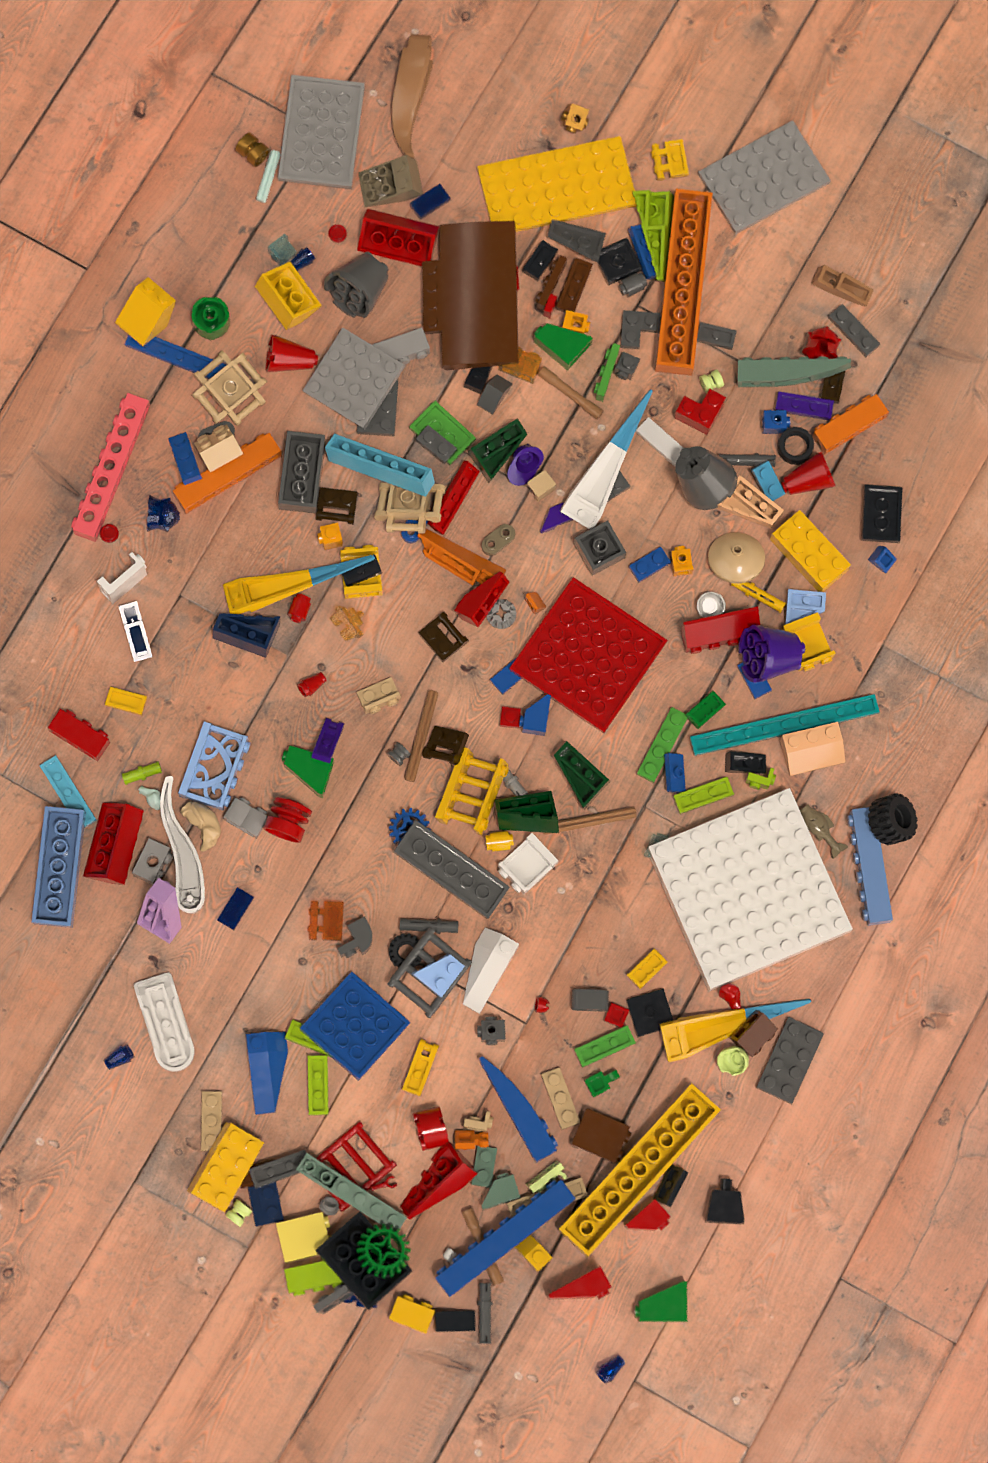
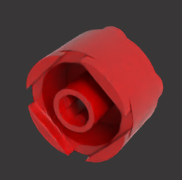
M440 1106L412 1113L422 1151L449 1144L446 1126L443 1118H441L443 1115Z

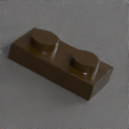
M845 371L824 378L820 399L832 400L834 403L839 404Z

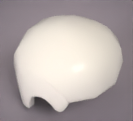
M716 592L704 593L697 600V611L703 618L725 612V600Z

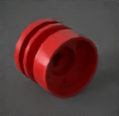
M275 797L273 803L276 806H271L270 810L277 817L268 816L263 829L281 839L301 843L305 830L298 824H308L309 820L305 817H311L312 811L297 801Z

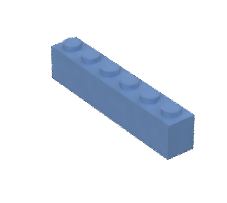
M869 807L852 809L850 815H847L848 826H852L853 834H850L851 845H855L856 853H853L854 863L858 864L859 872H856L857 882L861 883L862 888L859 891L860 901L864 902L865 907L862 910L863 920L867 921V926L891 923L893 917L881 843L879 839L875 838L874 833L871 832V826H869L868 813L870 812Z

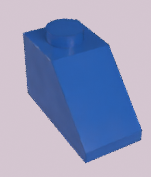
M547 694L526 709L525 716L521 715L519 727H523L522 733L545 736L551 695Z

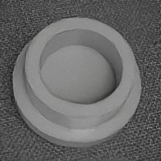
M325 1197L321 1200L319 1208L326 1215H335L339 1210V1203L333 1197Z

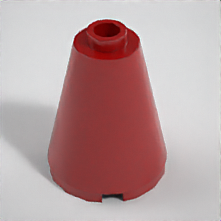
M277 335L270 336L268 343L270 347L266 355L267 372L306 370L317 366L318 355L315 354V350Z
M822 452L817 453L783 477L784 481L781 482L785 493L789 492L790 495L836 486Z

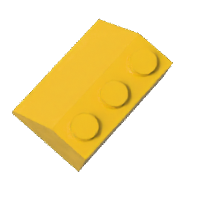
M291 262L261 274L255 285V288L286 330L301 324L322 306Z

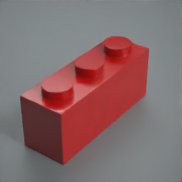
M60 709L48 726L49 732L98 762L110 744L107 738L108 734L100 729L98 731L92 729V724L84 719L82 721L76 719V715L70 710L66 709L64 711Z

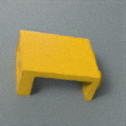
M818 612L783 625L781 629L795 633L800 641L805 644L801 668L798 671L803 669L804 672L815 668L814 665L819 663L822 665L828 664L833 661L832 658L836 654L834 650L831 651L819 623L821 618Z

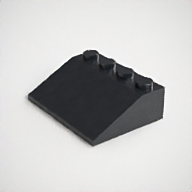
M359 1211L315 1251L369 1311L405 1280L413 1270L406 1265L405 1268L400 1267L401 1272L399 1274L394 1271V1276L390 1277L387 1272L386 1277L382 1278L381 1272H379L377 1277L374 1276V1270L371 1273H367L368 1265L362 1268L361 1265L365 1261H358V1257L363 1254L356 1252L358 1248H362L357 1243L359 1240H363L361 1235L363 1233L367 1234L366 1230L368 1228L373 1230V1225ZM377 1236L371 1239L369 1243H382L384 1238ZM386 1243L381 1249H379V1251H381L382 1257L386 1254V1252H388L386 1251L387 1248H385ZM368 1249L371 1259L376 1263L377 1256ZM386 1258L383 1266L392 1265L398 1259Z

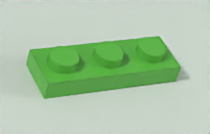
M613 343L611 349H607L605 359L608 361L606 366L602 365L599 376H602L600 383H596L594 393L597 394L596 400L601 402L604 400L620 350V345Z
M627 1025L578 1047L574 1051L583 1068L636 1044Z

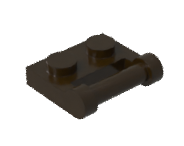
M320 487L316 520L341 521L354 525L358 492ZM329 508L349 511V515L323 512V509Z
M442 612L435 620L418 632L419 636L442 663L469 641L452 624L445 612ZM442 623L458 642L453 645L438 625Z
M434 726L422 756L426 759L434 758L457 765L461 759L469 734ZM436 747L453 750V753L447 754L435 750Z

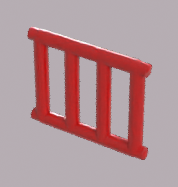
M359 1121L315 1159L320 1162H324L327 1159L340 1175L359 1186L333 1155L342 1146L369 1178L361 1186L362 1189L368 1191L370 1186L377 1184L397 1164L387 1158L364 1131V1126ZM356 1133L384 1165L376 1174L348 1142ZM329 1192L330 1195L338 1201V1207L341 1212L345 1211L351 1206L350 1204L343 1201L333 1193Z

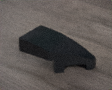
M493 366L472 368L464 383V388L481 394Z

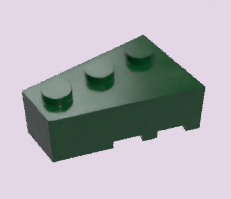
M518 418L468 451L488 483H490L528 435Z

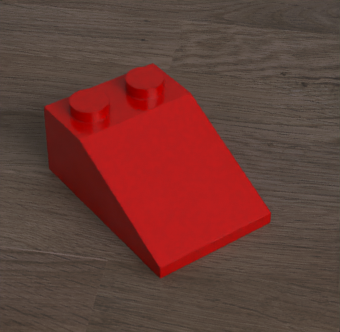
M599 1266L548 1294L546 1297L548 1300L593 1299L597 1296L599 1300L610 1293L609 1289L612 1286L602 1267Z

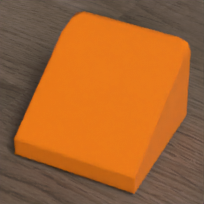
M537 592L526 594L525 601L534 614L546 608Z

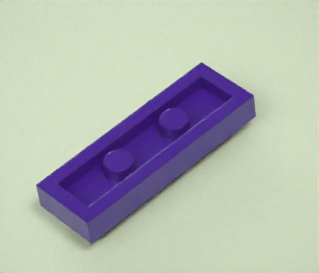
M778 391L775 410H787L789 414L830 421L834 401Z

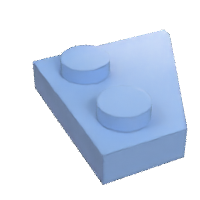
M788 589L785 625L817 612L819 614L824 613L826 592Z
M447 954L438 961H433L427 964L426 967L415 970L412 975L439 997H442L465 966L452 955Z

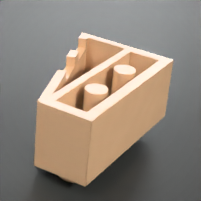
M741 475L737 478V486L730 498L727 497L717 507V509L771 529L784 514V510Z

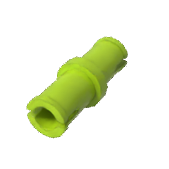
M159 761L143 767L140 765L138 769L122 773L125 785H128L129 783L141 779L144 781L147 777L162 773Z

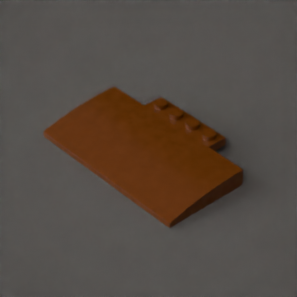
M487 221L440 225V260L422 262L423 331L425 335L442 333L443 368L447 371L519 364L516 222Z

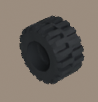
M895 793L876 799L871 803L868 822L869 826H871V832L874 833L877 840L879 839L880 843L893 845L913 838L916 834L915 829L918 827V818L916 817V810L913 808V804L909 802L907 797H904L903 794Z

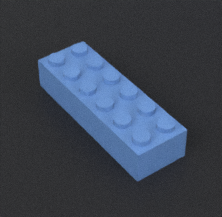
M45 806L32 914L33 924L73 928L86 818L84 810Z

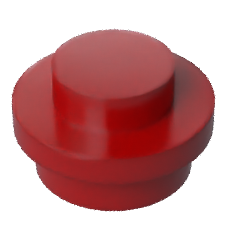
M340 224L331 226L328 232L329 238L336 243L343 242L347 237L346 228Z
M112 524L104 525L100 530L101 539L106 543L115 542L119 537L118 528Z

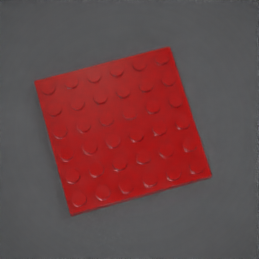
M573 577L509 670L545 695H551V699L604 734L668 640Z

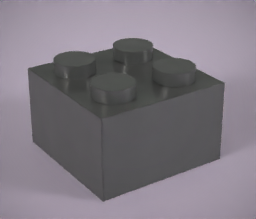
M608 520L574 539V545L592 576L626 557V551Z

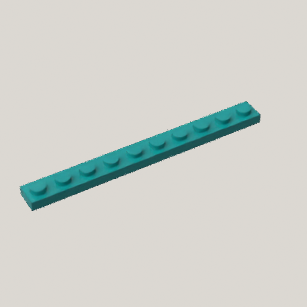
M872 694L691 736L690 742L694 756L835 722L841 723L879 714L880 711L876 696Z

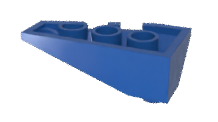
M286 1032L246 1034L255 1115L275 1113L288 1055V1045L285 1039Z

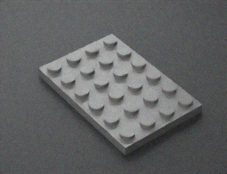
M298 75L291 76L278 181L352 189L365 83Z
M793 120L698 171L700 179L708 192L713 193V200L735 235L831 182Z

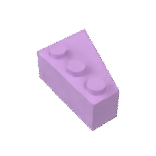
M158 878L145 896L137 924L170 944L182 928L176 890L169 882Z

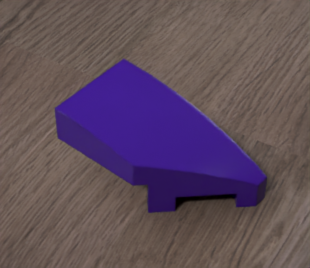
M564 503L553 506L548 510L544 517L543 526L540 529L541 534L553 530L559 525L573 521L572 518L560 512Z

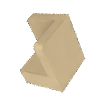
M546 470L527 483L536 495L535 499L537 502L556 489V483Z

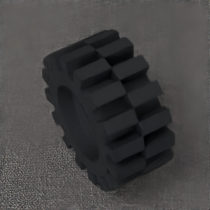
M409 933L407 935L401 934L392 940L389 946V956L395 967H400L405 960L399 955L400 947L410 945L414 948L420 940L415 935L412 936ZM417 956L411 966L415 968L422 959Z

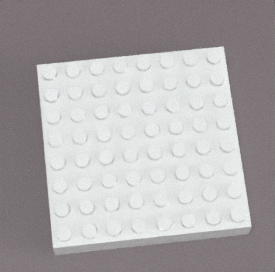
M790 788L653 844L647 849L708 992L848 934L853 930Z

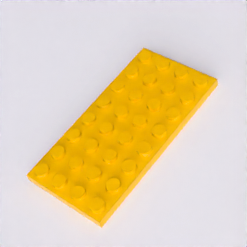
M621 136L477 166L490 221H515L516 232L551 225L552 219L566 222L637 207L633 196V191L635 190Z

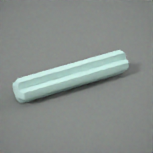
M271 150L256 196V200L265 203L280 158V152Z

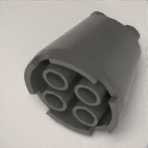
M365 252L333 270L325 278L324 287L334 298L333 303L342 312L353 318L356 316L366 318L372 312L388 281L387 271L389 268L385 263H380L374 258L370 252Z
M700 446L681 450L676 462L675 471L684 497L694 508L699 510L715 509L727 497L730 498L737 486V473L727 460Z

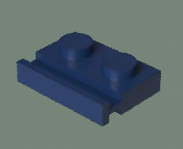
M276 1182L257 1189L248 1187L256 1227L284 1221Z

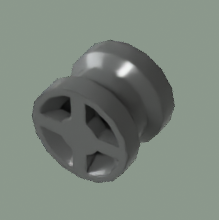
M398 742L394 745L393 750L387 752L388 757L398 766L403 764L405 758L411 756L410 752Z

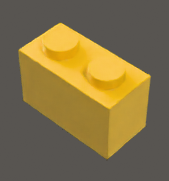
M404 1294L402 1298L398 1296L389 1320L426 1334L435 1313L432 1310L433 1306L421 1302L420 1305L413 1302L414 1298Z

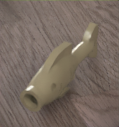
M809 805L800 810L808 830L816 836L818 841L824 838L831 847L832 859L848 848L845 844L837 843L830 835L829 829L834 827V824L827 815L818 812Z

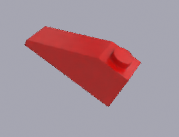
M498 572L464 595L454 611L461 620L479 627L510 581L502 572Z

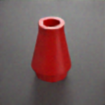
M319 672L316 675L300 680L297 687L304 697L312 696L327 680L324 674Z

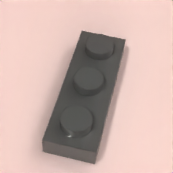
M843 304L828 316L829 320L865 358L880 346V343Z
M303 1150L249 1169L254 1188L257 1189L300 1174L296 1169L306 1155V1151Z

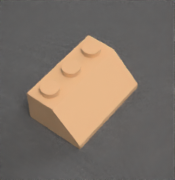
M838 722L785 734L780 739L790 776L845 763L843 739Z

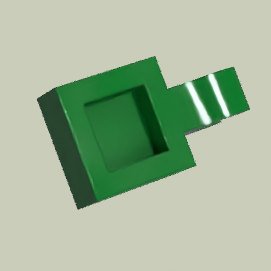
M617 1070L606 1076L601 1071L584 1081L591 1095L595 1098L610 1090L609 1083L619 1079L620 1075Z

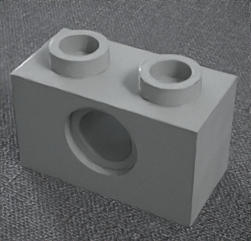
M149 838L132 871L133 876L152 885L158 878L162 879L164 874L162 869L165 864H169L172 858V854H170L171 849ZM153 858L159 860L158 865L155 867L148 865V862Z

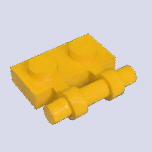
M683 139L665 141L664 149H659L658 143L651 145V156L655 162L654 173L657 174L659 181L665 179V172H669L670 179L689 175ZM666 156L667 164L662 165L661 157Z

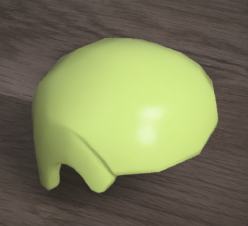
M730 1046L723 1049L717 1056V1065L721 1072H727L735 1076L745 1072L749 1066V1057L742 1048Z

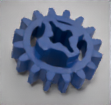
M412 808L407 813L402 809L401 815L395 813L397 819H391L390 822L393 826H389V830L393 831L389 834L390 838L395 837L393 843L397 844L400 842L401 837L407 832L405 831L407 830L406 826H411L414 822L410 820V817L417 819L425 827L428 826L430 822L424 821L426 815L419 816L420 810L412 813ZM403 820L402 826L397 829L398 823Z

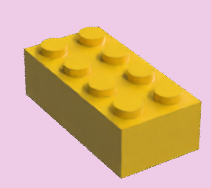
M801 510L774 531L770 537V541L818 592L827 590L851 566Z
M225 1122L188 1187L187 1192L216 1209L225 1212L264 1142L232 1123Z

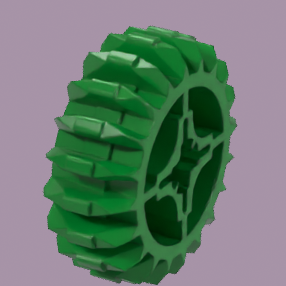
M382 1223L381 1229L375 1224L373 1230L368 1228L366 1230L367 1234L363 1233L361 1235L363 1240H359L357 1243L362 1248H358L356 1252L363 1254L358 1257V1261L364 1260L365 1262L361 1265L362 1268L368 1265L367 1273H371L374 1270L375 1277L379 1275V1272H381L382 1278L386 1277L387 1272L390 1277L394 1276V1271L399 1274L401 1272L400 1267L405 1268L407 1265L404 1261H409L410 1259L406 1254L410 1253L411 1249L405 1248L410 1242L407 1240L403 1241L406 1234L404 1233L399 1236L400 1228H397L394 1232L392 1231V1224H390L388 1229H386L385 1223ZM385 1236L382 1243H369L374 1237ZM391 1239L396 1242L399 1252L391 1246ZM386 1243L385 1248H387L386 1251L388 1252H386V1254L382 1257L381 1251H379V1249H381ZM368 1249L377 1256L376 1263L371 1259ZM386 1258L398 1259L392 1265L383 1266Z

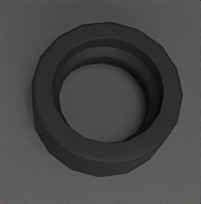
M792 427L782 433L778 441L777 450L785 462L798 465L810 458L814 449V440L807 430L801 427ZM790 436L803 438L807 444L805 453L800 456L789 454L785 449L786 440Z

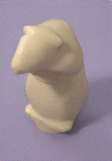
M191 801L188 802L181 809L180 813L192 825L201 830V840H203L200 851L209 850L216 845L217 839L220 837L221 828L216 815L205 805L196 801L193 803Z

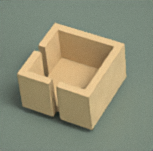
M227 425L216 427L211 435H202L194 442L210 472L243 454Z

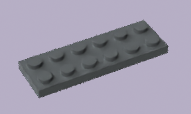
M414 820L393 851L397 856L486 919H489L510 888L417 820Z

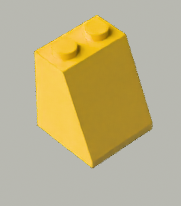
M147 277L135 287L115 323L140 345L144 346L168 326L176 300Z

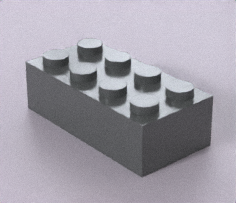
M287 431L278 501L279 510L317 513L326 443L325 435Z

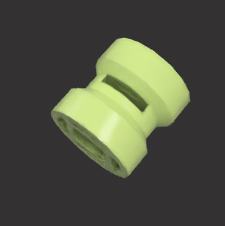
M717 369L711 371L709 375L699 376L700 384L706 394L709 389L713 390L714 388L724 387L722 376Z
M237 1199L233 1204L232 1210H228L225 1216L241 1227L245 1217L250 1216L253 1211Z

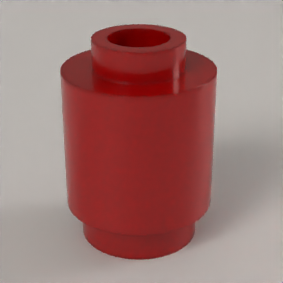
M296 594L287 614L291 621L301 623V621L306 620L311 606L310 597Z

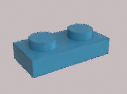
M765 461L751 469L762 493L769 499L774 501L786 494L769 461Z

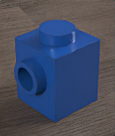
M764 410L762 415L763 434H782L787 428H790V416H787V410Z

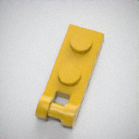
M420 1039L402 1088L403 1091L421 1097L439 1045H431L426 1043V1040ZM423 1050L430 1052L429 1057L421 1055Z

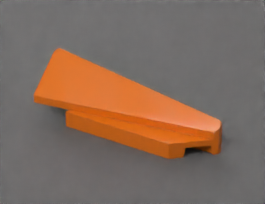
M426 529L424 534L418 533L417 535L423 542L425 557L472 586L476 581L482 584L498 572L506 573V569L428 529Z

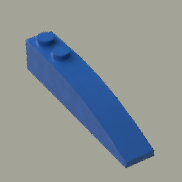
M483 1056L480 1057L479 1062L535 1163L557 1152L556 1147L558 1144L553 1135L549 1137L546 1131L549 1128L543 1118L539 1119L527 1099L498 1068Z

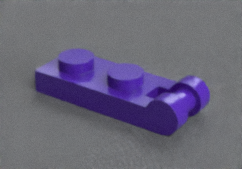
M330 718L325 719L312 753L313 759L326 763L331 762L345 723L340 721L336 723Z

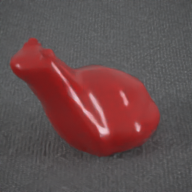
M731 983L721 986L719 997L724 999L732 1010L742 1009L739 987Z

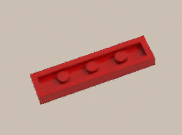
M463 461L442 498L440 509L441 521L438 523L429 521L427 523L438 534L444 535L480 473L469 461Z

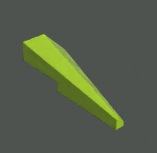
M633 191L645 240L651 254L652 265L656 272V279L665 282L674 195L670 191Z

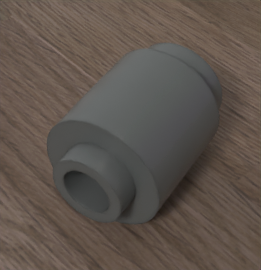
M641 272L638 274L634 273L621 280L618 287L621 294L629 298L644 290V287L647 286V281Z

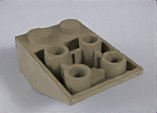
M408 155L358 172L365 207L408 201L423 195L417 160Z

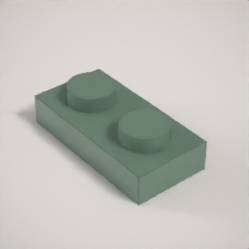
M477 1147L474 1165L477 1175L472 1179L471 1185L491 1188L497 1148Z

